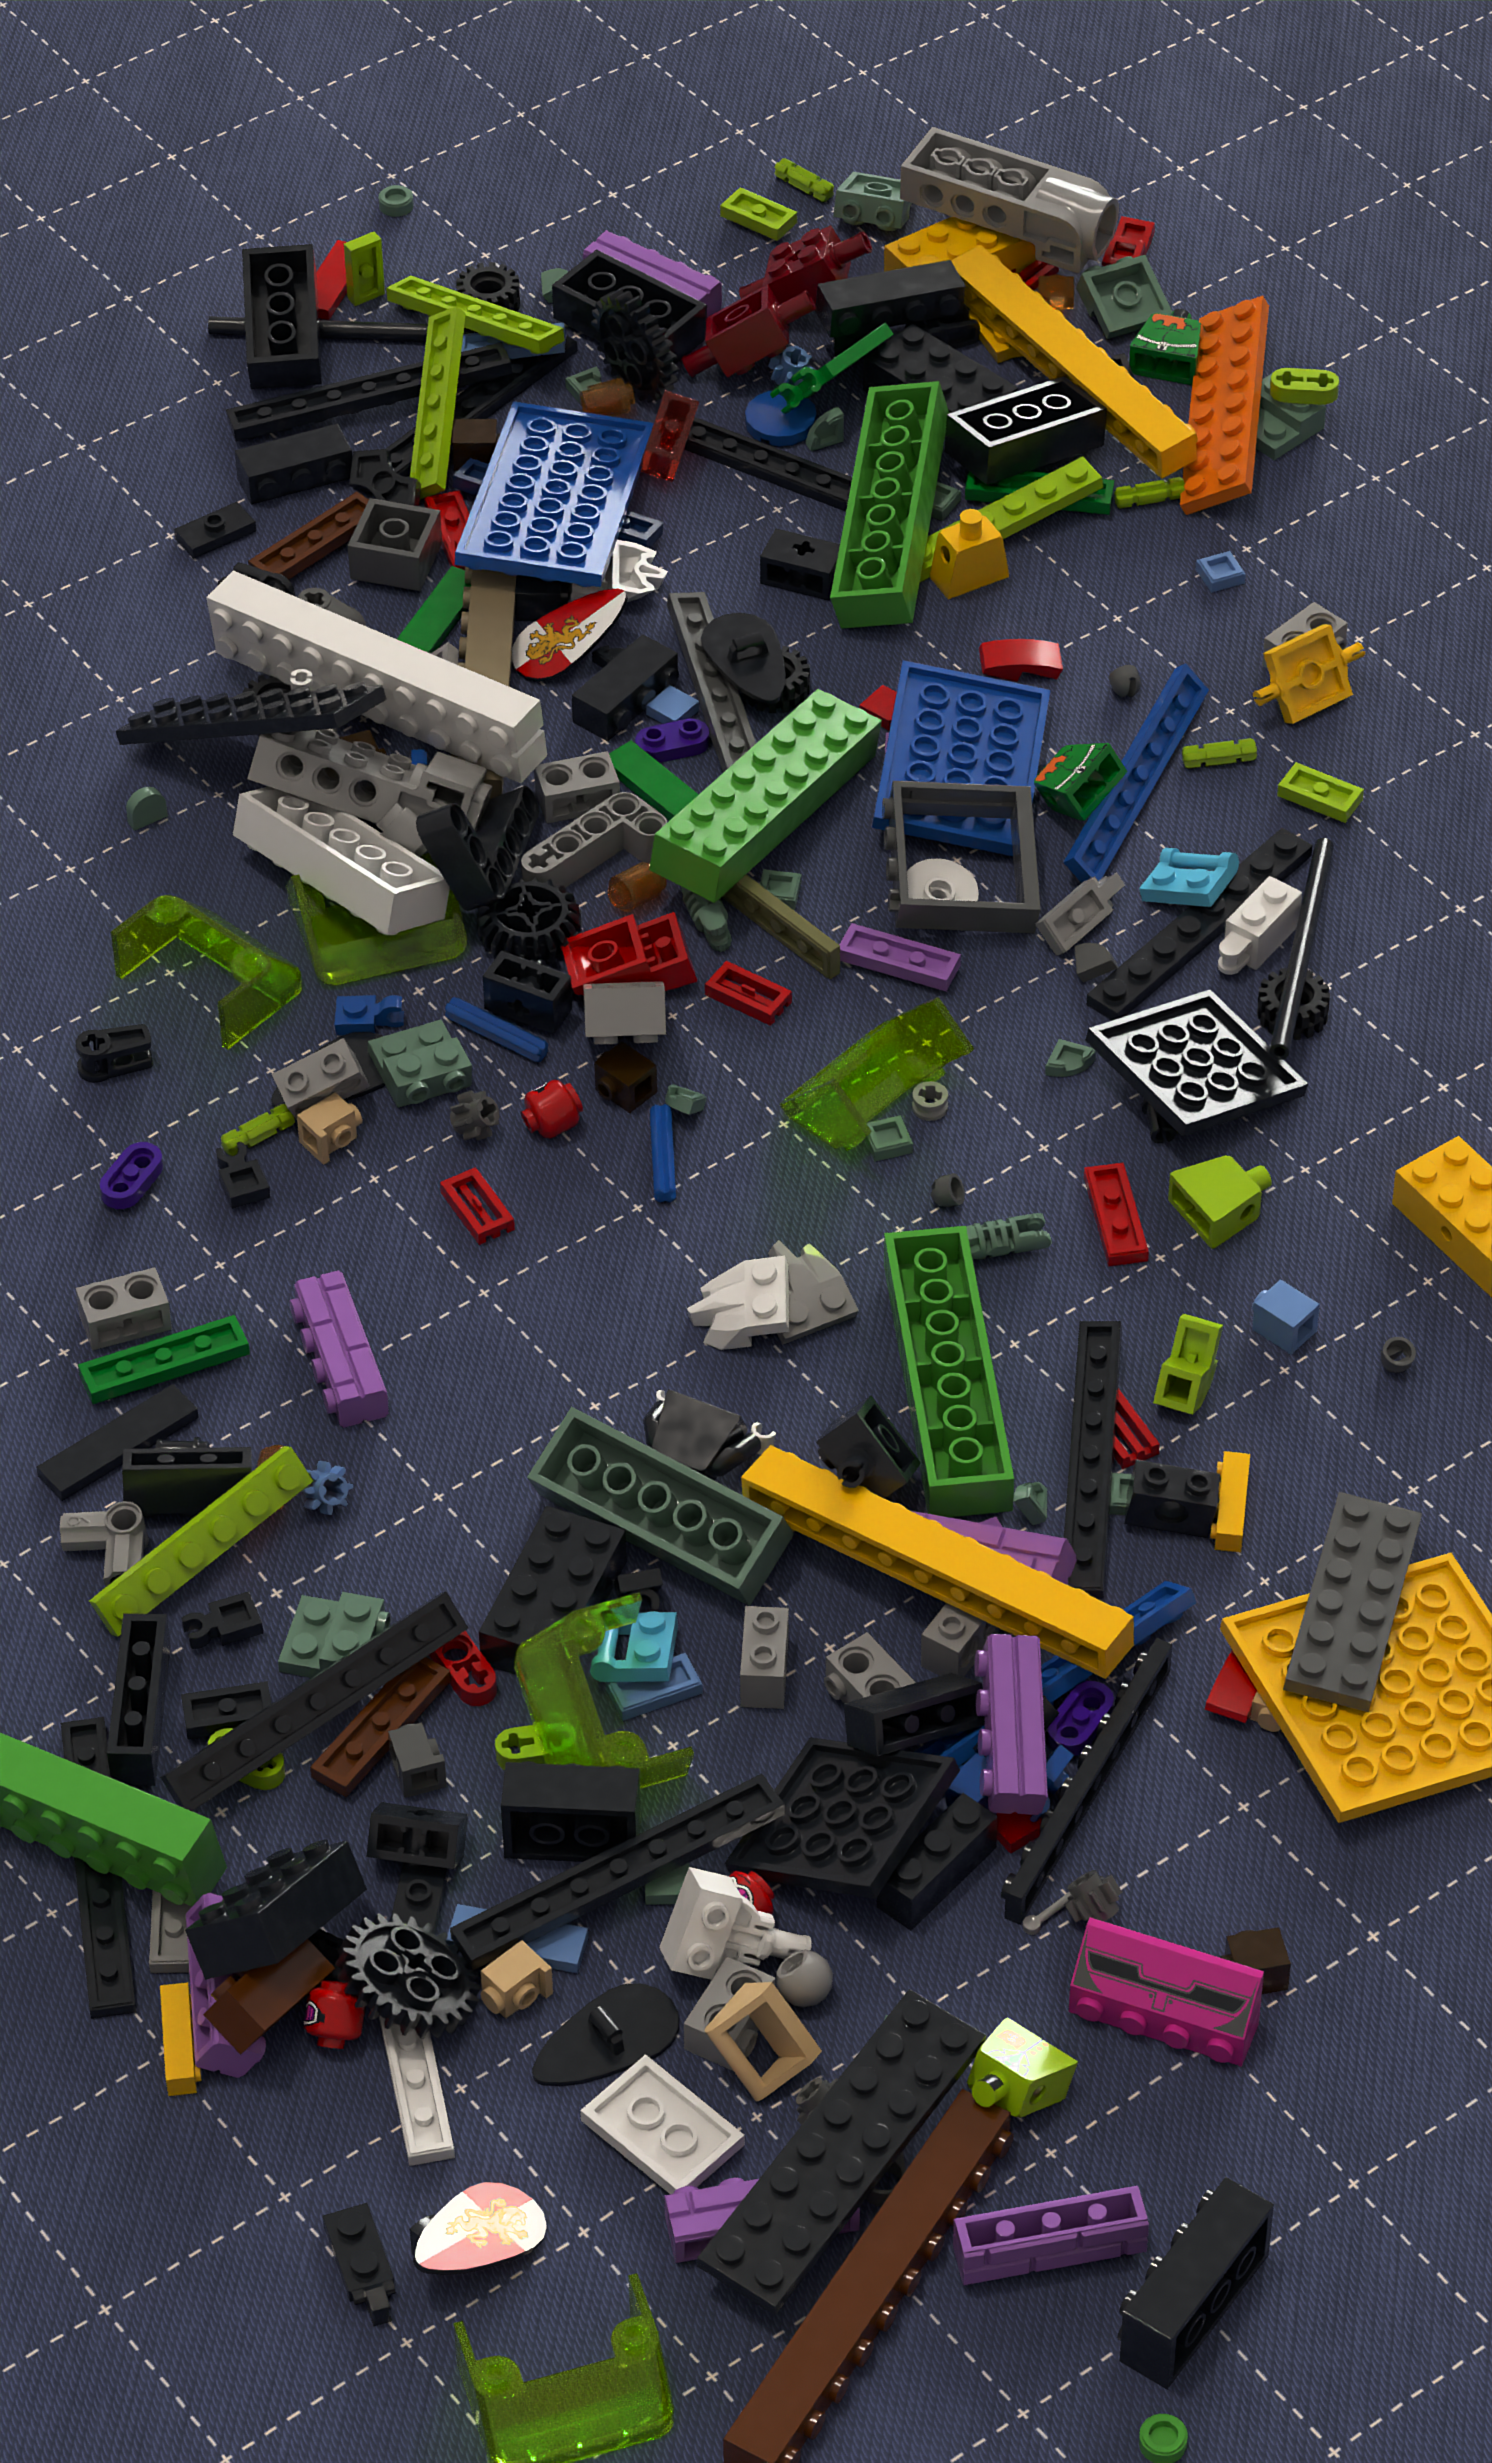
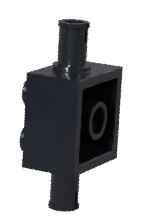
M872 1395L833 1421L816 1441L820 1447L818 1448L820 1458L828 1468L837 1470L838 1480L844 1479L841 1483L843 1486L848 1488L863 1486L871 1493L882 1498H886L906 1484L921 1464Z

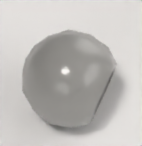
M805 1949L794 1952L781 1963L776 1972V1986L785 2000L794 2006L805 2008L817 2005L826 1999L832 1988L833 1972L828 1961L815 1951Z

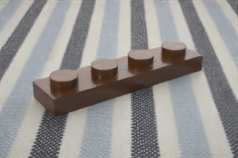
M355 492L250 559L248 565L281 574L289 580L351 540L369 499L359 492Z
M425 1657L388 1681L311 1765V1778L347 1797L389 1751L388 1731L399 1729L407 1724H413L451 1682L450 1670Z

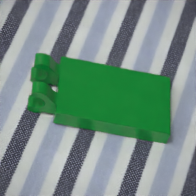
M884 323L820 369L802 368L792 376V381L796 382L799 379L804 381L796 386L782 383L770 393L771 397L783 396L787 405L781 411L783 414L789 413L800 404L801 400L814 395L821 389V386L849 368L894 334L888 325Z

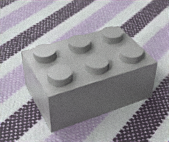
M662 981L583 984L585 1036L593 1037L594 1044H617L618 1036H633L634 1043L658 1042V1035H666L665 986Z

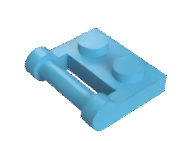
M1164 848L1160 855V862L1139 888L1142 901L1211 907L1236 875L1239 867L1238 855L1231 852H1222L1220 855L1181 853L1177 848Z
M612 1606L603 1609L599 1619V1627L602 1632L598 1654L591 1662V1676L600 1682L669 1681L678 1631L677 1612L624 1613L621 1609ZM618 1635H630L626 1660H616L614 1658Z

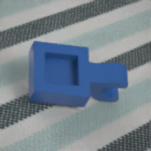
M376 995L337 996L334 1024L336 1036L352 1032L376 1033V1026H404L405 1014L402 1011V997L391 995L377 1003Z
M1061 1744L1046 1759L1047 1791L1052 1795L1056 1793L1069 1776L1064 1771V1768L1074 1756ZM1049 1797L1046 1800L1042 1813L1031 1815L1030 1820L1032 1822L1038 1821L1049 1809Z

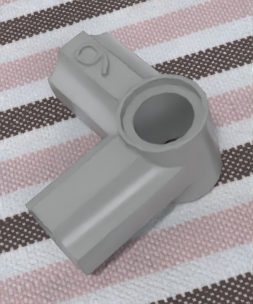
M118 1502L107 1511L63 1513V1516L60 1518L61 1546L63 1551L106 1549L103 1578L106 1587L144 1557V1550L149 1542L148 1533L141 1509L132 1502Z

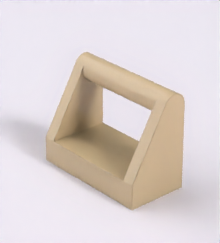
M773 1982L744 1983L704 2030L755 2101H760L812 2064L822 2052ZM747 2015H749L779 2057L762 2077L759 2076L727 2032L729 2028Z

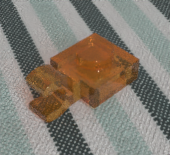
M1039 276L1038 292L1042 295L1044 301L1062 314L1063 309H1074V276Z

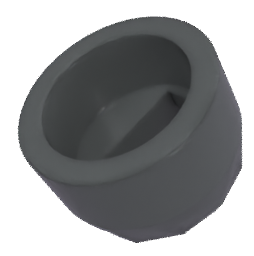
M1124 665L1118 667L1109 675L1111 687L1118 696L1133 697L1139 692L1141 678L1135 666Z
M957 1174L943 1175L934 1180L931 1186V1197L935 1204L941 1207H954L963 1204L965 1191L963 1183Z
M1392 1337L1385 1342L1381 1350V1363L1389 1372L1403 1373L1411 1367L1416 1356V1350L1408 1339ZM1402 1353L1405 1355V1358L1399 1361H1394V1359L1398 1358Z

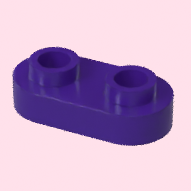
M693 718L650 726L637 733L635 744L659 763L703 753L709 747V728L704 722Z
M138 1142L128 1146L100 1180L101 1199L104 1204L114 1209H126L135 1205L162 1173L163 1160L161 1150L156 1145L148 1142Z
M1086 1681L1073 1688L1058 1708V1716L1048 1727L1047 1741L1053 1751L1061 1744L1076 1756L1082 1753L1086 1745L1092 1744L1096 1738L1097 1728L1105 1713L1111 1715L1113 1712L1114 1696L1109 1687L1097 1681ZM1093 1707V1708H1096L1097 1710L1090 1711V1710H1088L1087 1708Z

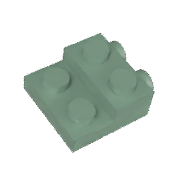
M853 171L836 190L833 217L843 218L845 223L851 225H862L866 222L876 224L877 228L881 230L895 231L897 228L901 229L908 221L912 203L900 199L901 180Z
M1146 255L1135 258L1127 256L1119 259L1115 264L1104 267H1090L1081 274L1076 287L1089 316L1096 315L1106 339L1140 330L1151 314L1171 315L1172 313Z
M1270 374L1262 379L1256 449L1272 460H1276L1324 429L1326 406L1284 403L1273 399L1270 395L1272 375Z
M442 1019L368 1041V1053L397 1108L418 1104L426 1099L449 1092H458L472 1085V1064L458 1038H451Z
M342 1592L339 1601L302 1595L278 1660L279 1672L312 1678L388 1628L391 1622V1614L385 1612L384 1599Z

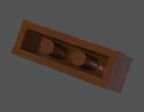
M307 1939L277 1964L235 1973L239 1978L237 1982L232 1976L228 1977L211 1993L216 2002L203 2015L241 2055L301 2002L313 1988H316L335 1967Z

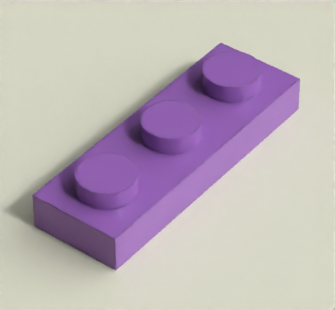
M851 923L839 944L840 961L946 992L961 966V954Z

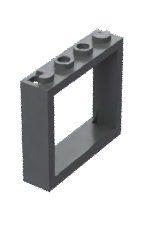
M893 780L889 798H883L882 818L889 819V826H886L884 831V849L891 850V857H888L886 862V880L893 881V889L890 888L888 893V911L895 912V927L1035 933V923L1038 921L1041 908L1031 786ZM903 814L1010 819L1017 903L909 898Z

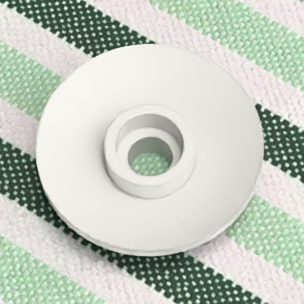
M927 859L914 864L907 870L909 898L978 900L979 890L975 878L966 868L958 863L946 859Z

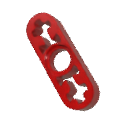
M466 1631L429 1654L434 1662L450 1670L451 1682L449 1684L465 1704L483 1706L495 1698L497 1693L496 1673ZM458 1648L464 1650L467 1656L459 1661H451L446 1659L444 1654L450 1649ZM472 1670V1677L479 1685L484 1684V1686L478 1687L476 1684H470L468 1673Z

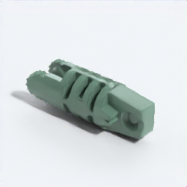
M681 886L684 904L696 928L704 933L712 949L725 952L731 946L732 939L727 928L728 912L721 898L713 903Z
M1027 1214L1009 1217L1006 1221L998 1219L986 1221L982 1225L974 1223L966 1226L972 1259L981 1260L985 1259L987 1255L993 1258L1008 1255L1010 1252L1016 1254L1048 1248L1051 1246L1052 1241L1050 1234L1042 1230V1227H1045L1044 1224H1046L1043 1214Z

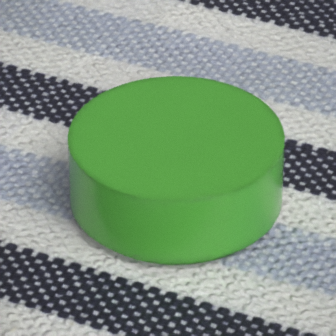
M1169 2414L1153 2415L1147 2418L1140 2428L1139 2448L1142 2454L1153 2463H1174L1186 2451L1187 2429L1183 2422L1175 2416Z

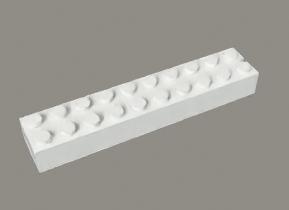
M232 571L206 597L216 653L224 658L237 661L257 672L271 675L290 685V675L293 671L297 669L309 670L313 676L314 691L331 684H337L338 689L357 682H365L366 686L382 685L387 700L363 713V716L519 783H522L547 756L544 730L540 729L543 726L541 702L537 698L236 571Z

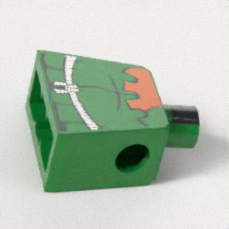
M1175 309L1171 315L1151 314L1130 345L1129 365L1133 374L1192 385L1193 376L1197 371L1201 323L1198 320H1193L1190 313L1184 309Z
M1110 743L1066 745L1059 750L1048 764L1038 766L1034 785L1048 807L1053 811L1085 821L1128 771Z

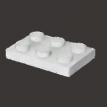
M646 2054L580 2110L581 2121L669 2194H673L675 2190L684 2186L698 2187L745 2145V2135Z

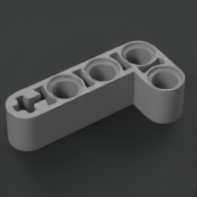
M621 792L614 794L527 851L521 859L522 879L524 882L532 881L536 876L541 883L551 879L554 887L564 885L566 888L623 849L638 860L650 863L655 833L667 823V819L632 793Z

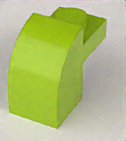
M1187 1314L1180 1316L1171 1356L1161 1367L1153 1401L1154 1404L1192 1415L1201 1407L1217 1367L1218 1360H1215L1223 1329L1222 1324Z

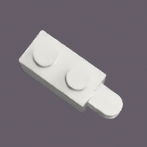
M1269 876L1226 920L1225 939L1219 945L1221 957L1218 960V969L1228 975L1238 973L1245 965L1257 970L1296 929L1301 909L1302 892Z

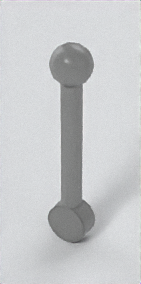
M1070 1892L1037 1916L1029 1915L1023 1920L1024 1932L1029 1935L1039 1933L1041 1923L1065 1906L1064 1904L1069 1901Z

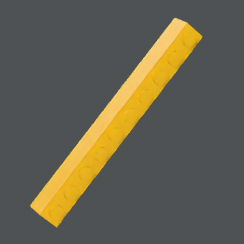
M979 245L951 260L966 285L964 304L1047 378L1053 380L1065 376L1107 408L1105 429L1161 479L1197 460L1196 443L1198 437L1194 428L1179 419L1168 405H1163L1145 385L1139 384L1131 377L1125 367L1115 363L1103 348L1097 347L1086 337L1081 329H1076L1065 319L1059 310H1055L1044 301L1039 292L1033 291L1028 287L1017 273H1012L1004 266L998 256L992 255L982 245Z
M770 1445L741 1477L742 1495L783 1516L791 1529L1014 1636H1038L1040 1638V1648L1104 1679L1111 1674L1134 1646V1616L1126 1613L1123 1609L1104 1603L1081 1589L1068 1586L1045 1572L1032 1569L1007 1554H1001L979 1544V1542L971 1537H965L943 1527L935 1520L926 1519L907 1510L899 1503L890 1502L871 1493L863 1486L855 1488L843 1486L841 1483L844 1479L838 1480V1477L831 1471L818 1468L800 1459L793 1453L782 1451Z

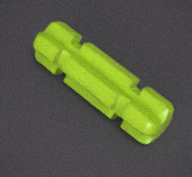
M782 158L780 162L776 163L774 174L779 179L785 182L788 181L790 185L809 195L813 194V197L821 202H827L829 198L833 197L834 185L827 180H820V177L786 158Z
M1175 477L1169 478L1167 482L1158 480L1135 484L1133 488L1130 485L1118 487L1114 491L1115 503L1121 509L1132 507L1134 503L1139 506L1162 502L1167 497L1170 500L1180 499L1181 493L1185 490V483L1183 478Z
M1252 738L1239 739L1238 744H1234V741L1231 740L1203 744V748H1199L1198 745H1190L1182 749V761L1185 768L1188 769L1199 768L1201 763H1205L1207 767L1236 763V759H1240V762L1254 761L1257 757L1256 743Z
M280 1104L271 1109L272 1114L270 1115L268 1112H265L238 1127L240 1131L238 1132L236 1129H233L223 1134L221 1145L229 1156H235L238 1154V1142H242L250 1148L277 1134L276 1129L279 1128L280 1131H283L295 1123V1119L286 1104Z

